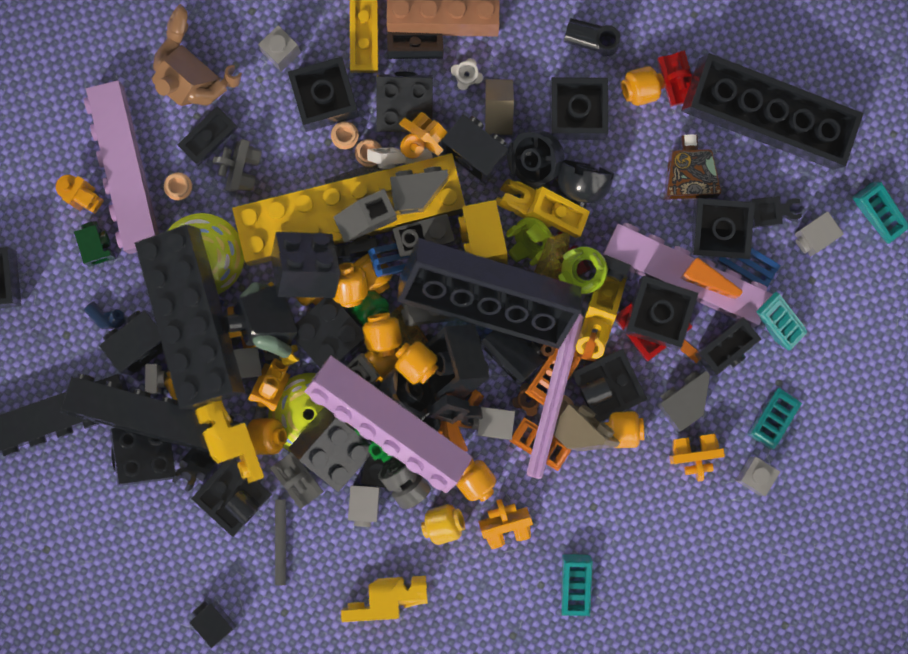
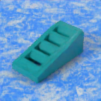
M871 182L852 197L857 207L887 244H890L908 230V222L882 182ZM875 194L876 197L869 202L868 199ZM882 203L884 206L875 212L873 208ZM889 211L891 215L881 221L880 218ZM896 220L898 224L888 231L886 227Z
M777 292L756 311L774 341L786 350H791L807 334L803 323Z
M778 387L747 435L768 449L774 450L802 403ZM781 398L792 406L791 409L787 410L778 404V399ZM773 407L785 414V418L782 419L771 412ZM767 417L780 424L778 429L766 422ZM762 426L774 433L772 438L760 431Z
M562 555V616H590L593 566L590 555ZM570 567H584V569H570ZM569 577H584V581H569ZM569 589H584V593H569ZM568 600H584V605H568Z

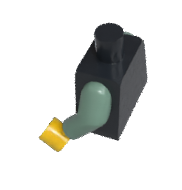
M273 282L268 284L252 283L240 295V299L234 308L235 314L224 316L223 323L226 332L241 331L246 345H255L257 348L280 356L282 363L286 366L300 361L294 355V352L298 351L297 345H288L292 342L298 331L286 297L277 296L276 285Z

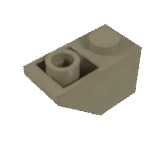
M569 404L558 418L554 431V436L567 449L588 451L618 447L621 443L613 436L615 433L613 429L602 422L599 423L594 418L596 414L585 405L575 406Z

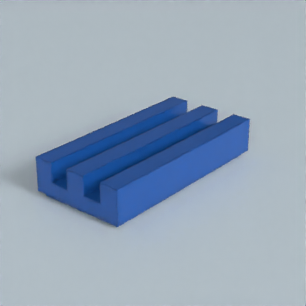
M397 243L374 247L368 250L377 277L402 272L406 264L381 269L380 265L408 259L410 255L400 257V254L381 258L377 257L379 254L397 251Z
M752 247L751 257L771 268L770 271L750 259L735 258L764 275L766 278L763 281L726 257L718 258L717 261L727 268L740 274L747 280L761 283L767 288L781 266Z

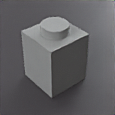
M279 25L258 44L261 52L281 72L301 54L298 44Z
M828 211L795 233L797 246L803 253H808L810 257L844 235Z
M481 407L483 419L473 418L474 425L472 429L477 430L476 436L512 440L515 411Z
M749 457L735 481L759 496H766L780 471L757 457Z
M350 486L348 520L354 521V526L371 527V522L378 521L380 487Z

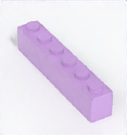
M118 80L86 88L88 97L84 98V104L87 113L92 114L94 124L90 125L91 134L94 141L98 140L100 151H97L96 154L100 167H104L106 178H103L104 189L107 195L111 194L113 204L109 205V211L113 222L117 221L119 232H115L116 241L119 248H123L128 254L137 253L134 242L159 234L125 88Z
M624 223L623 226L620 224L616 225L603 255H608L630 264L636 271L635 273L640 276L644 275L699 293L697 302L735 319L744 317L752 327L760 325L761 319L756 311L773 295L767 292L765 285L755 281L749 284L741 280L742 276L728 269L723 272L715 268L716 264L705 258L700 259L742 289L743 293L736 299L729 298L684 281L680 277L695 259L689 256L690 252L679 246H675L674 249L664 245L665 241L662 238L652 234L646 237L638 233L639 229L629 223Z
M332 356L327 359L304 391L315 403L329 409L340 421L350 424L358 430L361 436L371 439L382 447L386 454L396 457L406 464L410 471L420 474L434 488L445 493L458 483L473 458Z

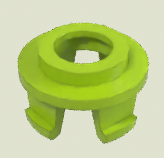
M525 217L509 228L506 233L507 237L515 235L516 244L508 253L516 262L530 258L532 260L529 263L531 266H534L540 261L547 259L553 252L554 241L548 227L537 218ZM543 241V245H538L536 243Z
M578 247L569 250L563 255L562 273L558 275L560 281L580 286L582 294L595 292L604 284L608 268L605 258L599 251L591 247ZM583 260L592 261L596 267L595 276L590 280H583L577 274V266Z

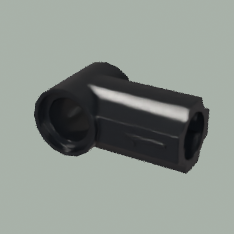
M570 18L564 43L594 50L603 56H611L619 49L620 33L611 25L600 26ZM603 36H611L615 43L611 46H604L601 44L600 39Z

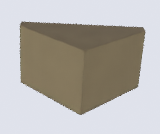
M485 79V131L490 135L493 133L497 135H513V79Z

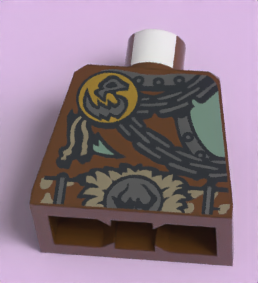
M689 134L681 136L682 150L672 151L668 158L664 200L717 198L721 194V188L712 150L698 149V135Z

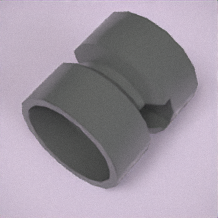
M396 457L385 464L378 474L381 482L387 490L392 491V497L402 509L416 506L427 497L431 490L429 483L424 477L410 471L406 464Z

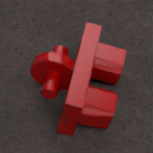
M685 50L657 58L660 72L664 78L670 107L684 103L692 80V73Z

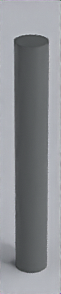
M275 499V585L278 586L286 585V499Z

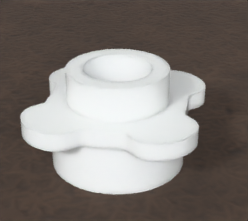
M468 58L459 65L455 64L451 68V74L456 77L458 81L457 87L460 90H467L468 86L474 83L480 84L483 80V75L478 72L477 62L472 58ZM469 72L470 75L466 77L464 73Z

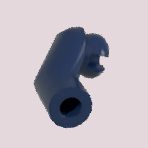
M94 301L89 303L83 310L100 329L119 328L125 322L123 311L115 309L114 311L103 312Z

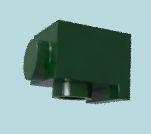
M97 221L81 225L80 230L74 231L83 264L92 267L116 259L115 253L107 248L111 246L109 236L106 230L102 231Z

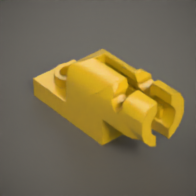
M507 179L502 184L500 190L505 192L502 198H496L498 206L507 211H512L515 215L522 218H537L548 228L553 226L574 238L581 237L590 213L589 210L543 186L535 190L522 182ZM520 194L521 196H520V198H518V197L513 196V195Z
M607 276L604 284L592 293L576 344V350L581 355H583L592 330L598 329L594 340L596 345L592 358L598 359L603 356L617 316L626 279L623 278L622 282H619Z
M222 400L197 408L195 412L199 423L212 425L202 433L211 457L218 464L239 457L241 462H238L239 472L243 479L247 478L248 483L264 478L245 423L231 427L230 423H233L226 411Z
M412 576L410 588H407L404 584L403 577L376 579L369 584V606L365 607L364 602L347 603V608H342L341 622L399 619L400 606L404 605V608L419 604H427L426 576Z

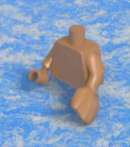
M179 4L167 23V39L154 55L153 69L156 73L152 78V82L155 84L156 91L160 95H168L178 105H209L227 91L226 87H237L240 84L242 73H239L237 76H231L235 71V66L229 65L225 69L224 79L221 80L220 77L189 50L180 45L189 26L187 23V11L183 5Z

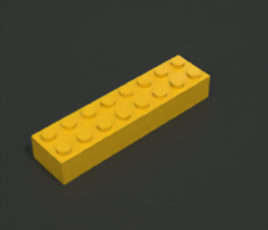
M452 153L233 207L232 210L245 263L253 266L271 261L276 232L332 234L334 245L345 243L334 220V216L356 201L385 189L394 209L390 177L396 176V172L412 170L413 174L424 173L425 168L438 166L441 167V170H448V181L424 212L396 215L397 221L365 235L374 236L390 232L394 228L447 214L448 217L462 214V206H465Z

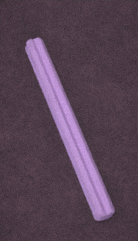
M582 314L579 315L561 347L558 349L527 469V475L533 478L541 479L543 477L584 318Z

